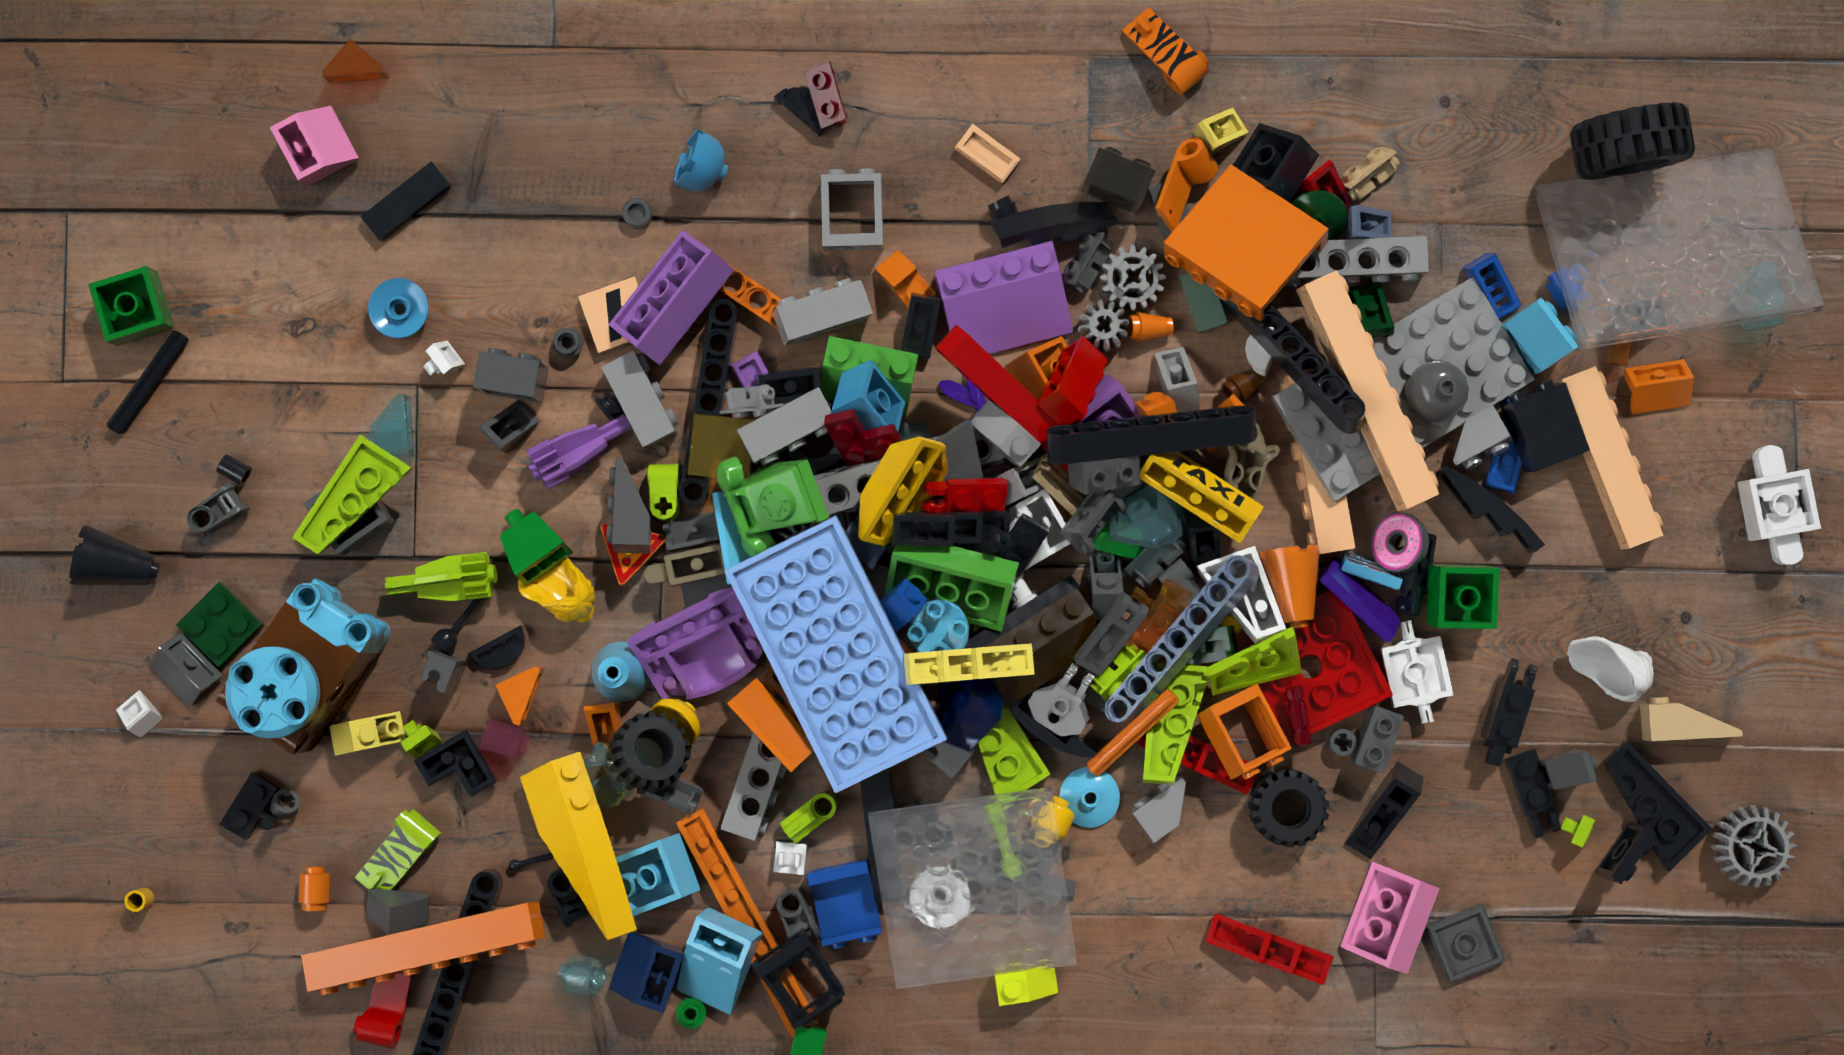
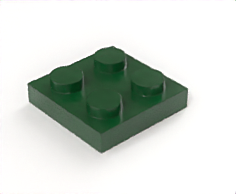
M218 582L176 624L218 667H223L264 625L223 582Z

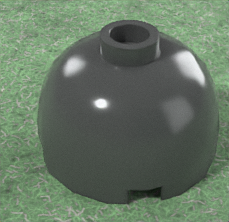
M1432 361L1420 365L1406 382L1405 397L1408 406L1412 412L1415 411L1425 421L1440 422L1453 418L1464 408L1468 400L1469 386L1466 376L1457 366L1449 362Z

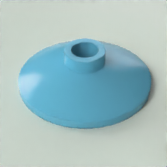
M1088 767L1079 768L1070 773L1062 783L1059 793L1060 798L1070 803L1068 808L1075 815L1073 823L1087 828L1098 827L1107 823L1115 815L1120 802L1119 788L1111 775L1104 771L1097 776L1092 774ZM1089 792H1093L1096 795L1095 802L1091 804L1085 801V795Z

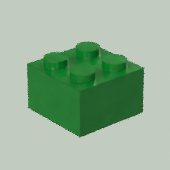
M144 266L88 284L105 342L120 346L175 328L158 271Z
M1429 564L1426 624L1437 628L1497 629L1500 568L1489 565Z

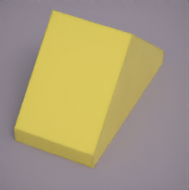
M1232 107L1202 120L1197 124L1193 133L1196 137L1202 139L1213 156L1249 132Z

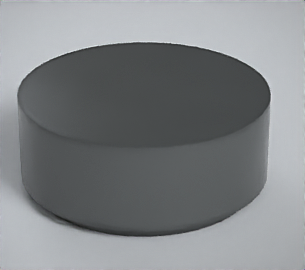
M632 198L624 204L622 217L631 228L642 229L652 221L653 211L646 200Z

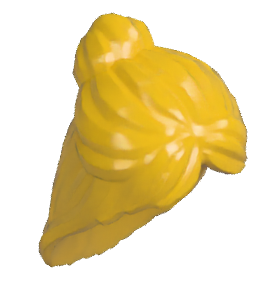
M568 557L527 586L521 580H518V589L522 596L546 608L559 621H578L579 623L590 622L593 619V604L596 598L594 587L591 581L586 579L584 574L573 565Z

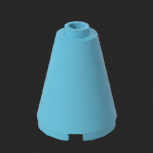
M620 641L608 644L597 653L592 663L591 675L596 689L600 694L612 701L626 702L633 700L645 692L650 683L649 677L627 642ZM614 667H616L619 672L616 678L613 674Z

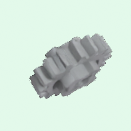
M1134 245L1130 246L1129 252H1125L1120 247L1118 249V257L1113 254L1108 256L1111 265H1102L1101 269L1107 272V274L1100 276L1099 281L1106 282L1107 285L1101 291L1102 293H1111L1108 300L1109 303L1115 300L1119 301L1118 309L1123 308L1125 304H1129L1131 312H1134L1136 304H1139L1142 309H1146V300L1148 299L1154 303L1157 300L1154 292L1162 293L1164 289L1158 284V282L1166 279V275L1158 274V271L1163 268V263L1155 264L1153 262L1157 256L1155 253L1149 257L1146 256V247H1143L1140 253L1136 252ZM1136 259L1141 262L1139 264H1128L1124 260ZM1141 269V272L1139 273L1138 278L1136 280L1137 283L1133 281L1131 284L1128 283L1125 287H1123L1128 278V274L1132 275L1134 273H1137ZM1149 269L1152 274L1151 287L1146 281V272ZM1114 270L1119 275V284L1116 287L1112 278ZM1127 292H1136L1140 297L1132 298L1124 295Z

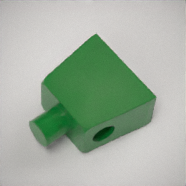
M514 509L505 516V521L510 528L501 533L500 540L513 573L526 586L574 553L535 512L524 516L520 509Z

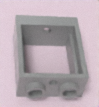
M866 168L858 169L857 174H845V170L832 169L828 170L827 174H821L823 251L883 250L881 173H875V169ZM874 184L875 233L830 234L829 185Z

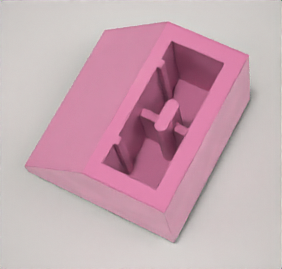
M332 106L296 113L270 127L297 180L306 187L360 159Z

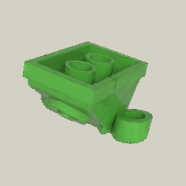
M735 456L720 462L717 466L718 484L722 491H724L723 496L727 498L738 527L737 533L741 535V545L750 558L776 545L766 531L806 523H817L829 518L808 460L762 465L757 467V471L744 478L742 465Z

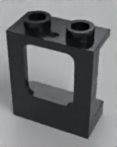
M804 928L753 961L754 972L759 979L762 978L791 1019L793 1029L800 1025L802 1027L810 1025L817 1019L818 1016L816 1014L825 1008L831 1010L837 1007L843 1001L842 997L846 995L843 984ZM809 958L828 985V990L808 1005L799 1007L780 981L779 975L799 960Z

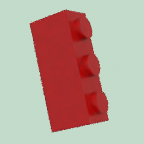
M1084 336L1080 337L1062 350L1038 405L1059 425H1067L1073 422L1079 423L1088 414L1087 407L1097 393L1095 389L1104 377L1103 370L1108 359Z

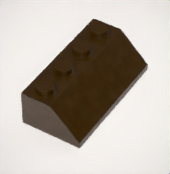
M1077 588L985 646L1032 643L1034 675L985 679L1004 709L1068 669L1072 663L1076 664L1074 655L1098 626L1093 611Z

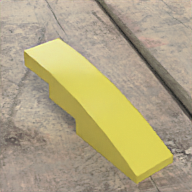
M1032 643L904 654L906 685L1034 675Z

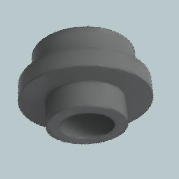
M563 328L554 335L552 344L558 355L564 358H572L582 350L583 339L575 329ZM567 338L573 339V346L569 349L563 346V342Z

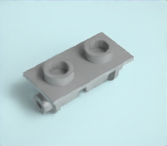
M767 384L730 388L725 393L728 410L720 411V414L733 413V419L750 417L751 411H753L754 417L764 416L772 412V408L783 406V403L774 404L775 391Z

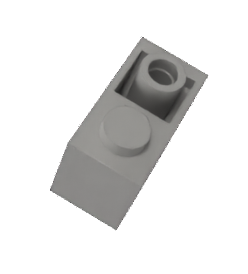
M1493 405L1465 420L1453 459L1459 471L1464 468L1466 471L1476 468L1482 463L1481 459L1490 454L1497 456L1510 448L1508 444L1514 442Z
M1180 776L1175 779L1174 785L1159 784L1160 790L1151 797L1146 793L1133 803L1135 808L1130 812L1153 843L1179 826L1186 782Z

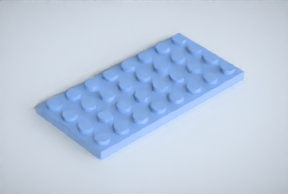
M837 515L725 570L835 793L947 740V736L921 684L906 685L905 652Z

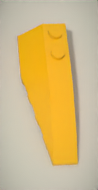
M581 752L552 760L521 776L520 781L540 838L547 845L558 866L561 867L569 879L571 886L580 896L606 940L608 941L637 931L616 857Z

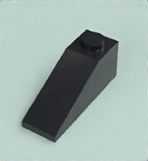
M1397 761L1379 785L1347 837L1345 844L1372 859L1421 795L1424 777Z

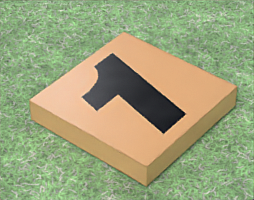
M635 276L578 296L599 354L630 343L608 324L639 286Z

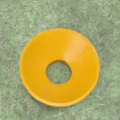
M661 699L649 710L655 711V716H658L660 713L667 714L666 720L668 721L672 718L678 721L675 726L678 730L682 727L684 728L686 733L683 735V739H689L690 746L694 744L700 735V722L695 713L696 709L689 702H683L679 699Z

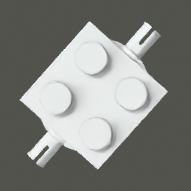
M1412 620L1400 622L1403 640L1393 646L1379 648L1385 678L1393 693V696L1390 697L1392 708L1406 705L1418 706L1421 724L1433 722L1430 703L1439 698L1453 695L1441 637L1415 638Z

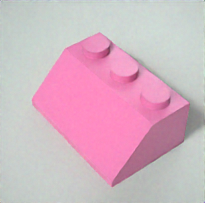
M1372 862L1340 947L1387 968L1408 974L1440 888Z

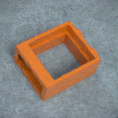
M1258 684L1218 702L1197 714L1231 780L1242 775L1244 780L1261 772L1258 766L1266 763L1269 768L1283 761L1282 754L1292 749ZM1243 705L1268 750V753L1246 764L1242 761L1220 719L1221 716Z

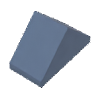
M1358 205L1351 206L1347 210L1348 220L1344 230L1345 239L1392 237L1391 211Z

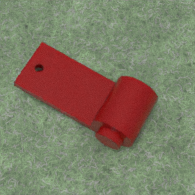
M403 971L393 973V980L376 983L374 978L369 1008L362 1016L358 1015L354 1023L353 1033L357 1034L358 1041L395 1049L402 1033L413 975L404 977Z

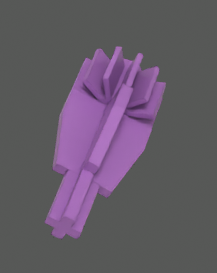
M623 414L599 428L596 424H592L564 433L550 440V442L547 439L526 450L531 464L527 466L535 481L542 480L547 490H550L569 480L570 475L581 470L604 452L608 446L607 442L630 431L632 427Z

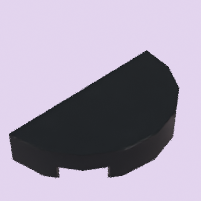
M805 87L786 88L774 96L775 100L820 137L824 129L820 127L809 89Z
M523 625L471 651L468 655L474 663L488 669H502L512 665L520 658L525 648L526 635Z

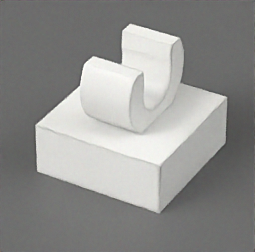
M448 341L433 343L425 350L431 357V360L423 367L430 376L435 372L437 374L442 372L443 375L457 372L465 365Z
M777 841L773 872L804 875L807 844Z

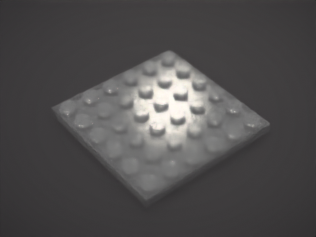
M1052 787L868 813L896 989L995 976L994 973L1035 967L1047 969L1077 965Z

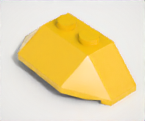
M919 436L890 444L860 494L858 537L861 541L886 546L891 542L893 514L923 511L922 501L933 497V495L931 496L924 492V484L942 481L948 472L945 453L946 446L943 443Z

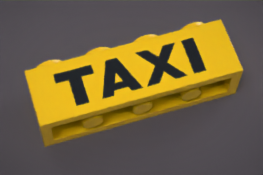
M1179 451L1151 454L1140 470V479L1238 543L1242 542L1264 508L1263 505Z

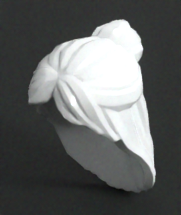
M1598 636L1572 640L1570 642L1567 655L1569 656L1572 668L1578 673L1591 678L1607 695L1620 701L1635 702L1652 685L1654 677L1653 662L1647 652L1642 650L1633 651L1626 646Z

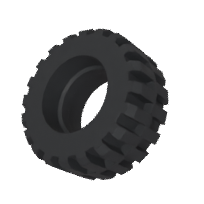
M1678 102L1649 104L1595 116L1592 119L1575 124L1570 132L1576 173L1584 180L1609 179L1660 169L1686 161L1695 152L1689 110L1683 103Z

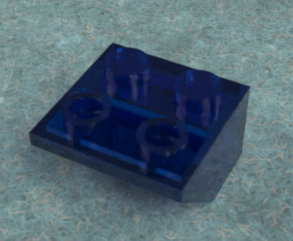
M990 678L951 681L948 684H944L938 694L940 712L937 718L947 736L945 741L970 751L1001 719L1002 694Z

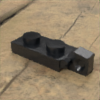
M1428 533V552L1425 558L1421 559L1417 564L1419 566L1412 571L1402 574L1403 581L1400 596L1397 600V612L1419 616L1423 594L1428 595L1429 564H1433L1437 540L1434 534Z

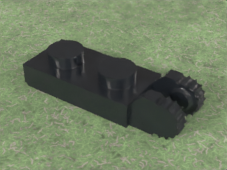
M1530 749L1504 758L1523 815L1527 817L1533 836L1535 838L1543 836L1542 826L1535 814L1541 811H1545L1551 830L1553 832L1560 831L1561 825L1553 808L1555 804L1536 749Z

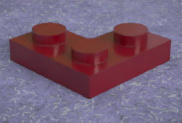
M854 409L825 415L824 425L847 466L882 459L890 444L902 441L894 424L865 430Z

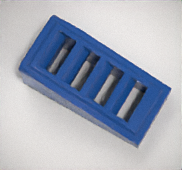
M1486 253L1463 267L1468 279L1474 277L1499 319L1522 306L1496 253ZM1486 266L1489 267V270L1482 274L1479 273V270ZM1492 276L1496 278V280L1488 285L1484 282ZM1501 286L1502 291L1491 296L1490 292ZM1507 296L1509 301L1497 308L1495 303Z

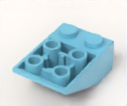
M708 907L697 915L686 943L676 990L731 1015L763 932Z

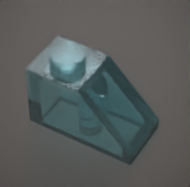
M406 394L396 395L370 426V434L366 436L367 439L397 458L415 456L410 396Z

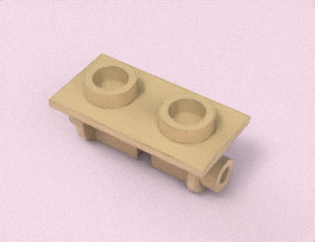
M1386 147L1376 148L1367 155V159L1364 162L1344 172L1341 180L1345 188L1349 189L1347 192L1352 202L1356 199L1361 200L1376 188L1370 178L1374 176L1377 182L1381 184L1398 171L1397 167L1400 166V162L1394 156L1397 153L1396 150Z

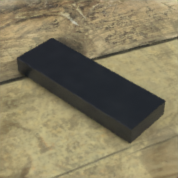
M431 161L360 217L378 240L382 241L448 190L451 185Z

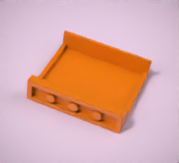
M1230 164L1164 241V256L1173 267H1181L1186 270L1195 282L1199 284L1205 283L1211 287L1220 299L1224 301L1230 300L1236 304L1238 309L1247 317H1255L1262 321L1265 308L1315 249L1321 251L1327 244L1329 228Z

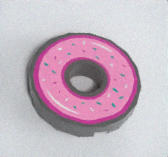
M1396 512L1387 515L1377 524L1372 533L1370 543L1372 556L1376 563L1386 571L1402 574L1412 571L1419 566L1417 564L1421 559L1425 558L1428 552V531L1424 524L1411 514ZM1403 535L1405 545L1401 550L1397 551L1395 548L1396 539Z

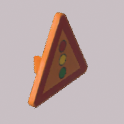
M604 523L601 525V531L619 585H625L666 542L665 535L651 532V554L614 553L612 543H607V525L612 524Z

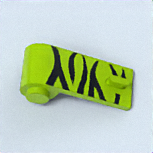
M405 809L393 822L396 828L355 878L367 889L393 890L417 859L436 842L442 833L415 809L410 812Z

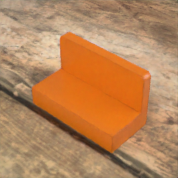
M1684 359L1625 368L1624 379L1632 392L1630 402L1632 414L1684 407L1691 404L1694 376Z

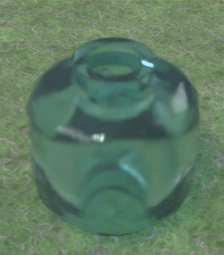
M574 954L568 958L566 963L561 964L558 979L562 981V987L566 993L592 997L604 987L606 969L602 967L600 960L597 958Z

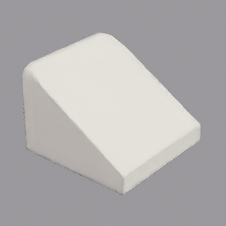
M140 690L116 709L126 729L138 737L144 736L163 719L157 709Z

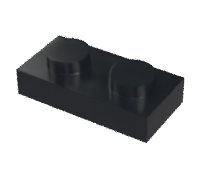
M911 293L901 351L915 353L919 357L930 359L941 298Z

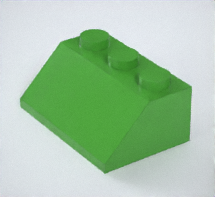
M829 336L820 381L821 392L825 400L834 402L843 372L872 360L905 401L902 416L906 417L918 354Z

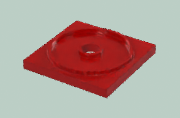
M1330 590L1316 596L1314 620L1308 621V627L1294 628L1300 660L1305 656L1316 657L1321 664L1320 673L1314 678H1306L1301 674L1258 684L1289 744L1295 743L1293 735L1295 729H1292L1288 705H1290V700H1287L1286 688L1299 685L1303 688L1304 698H1302V701L1306 704L1309 722L1307 729L1311 734L1393 696L1351 609ZM1285 623L1286 629L1290 628L1289 623ZM1245 631L1236 635L1238 652L1255 645Z

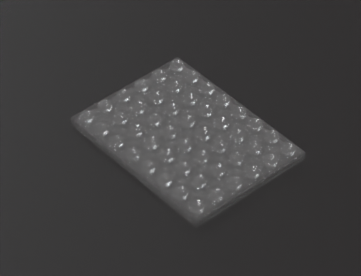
M1772 147L1678 162L1656 170L1610 176L1603 179L1584 180L1579 178L1536 185L1535 196L1579 350L1821 311L1824 307Z

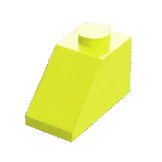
M1054 962L994 970L999 1006L1030 1002L1058 993Z

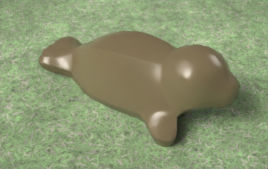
M1257 423L1256 440L1254 442L1227 446L1230 454L1224 470V481L1253 500L1257 498L1262 487L1267 464L1280 452L1277 445H1265L1264 437Z

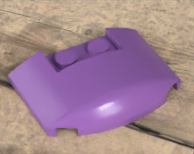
M733 587L710 593L708 598L657 623L653 621L627 640L629 647L662 699H670L669 695H686V699H693L722 690L752 671L757 666L756 661L764 651Z

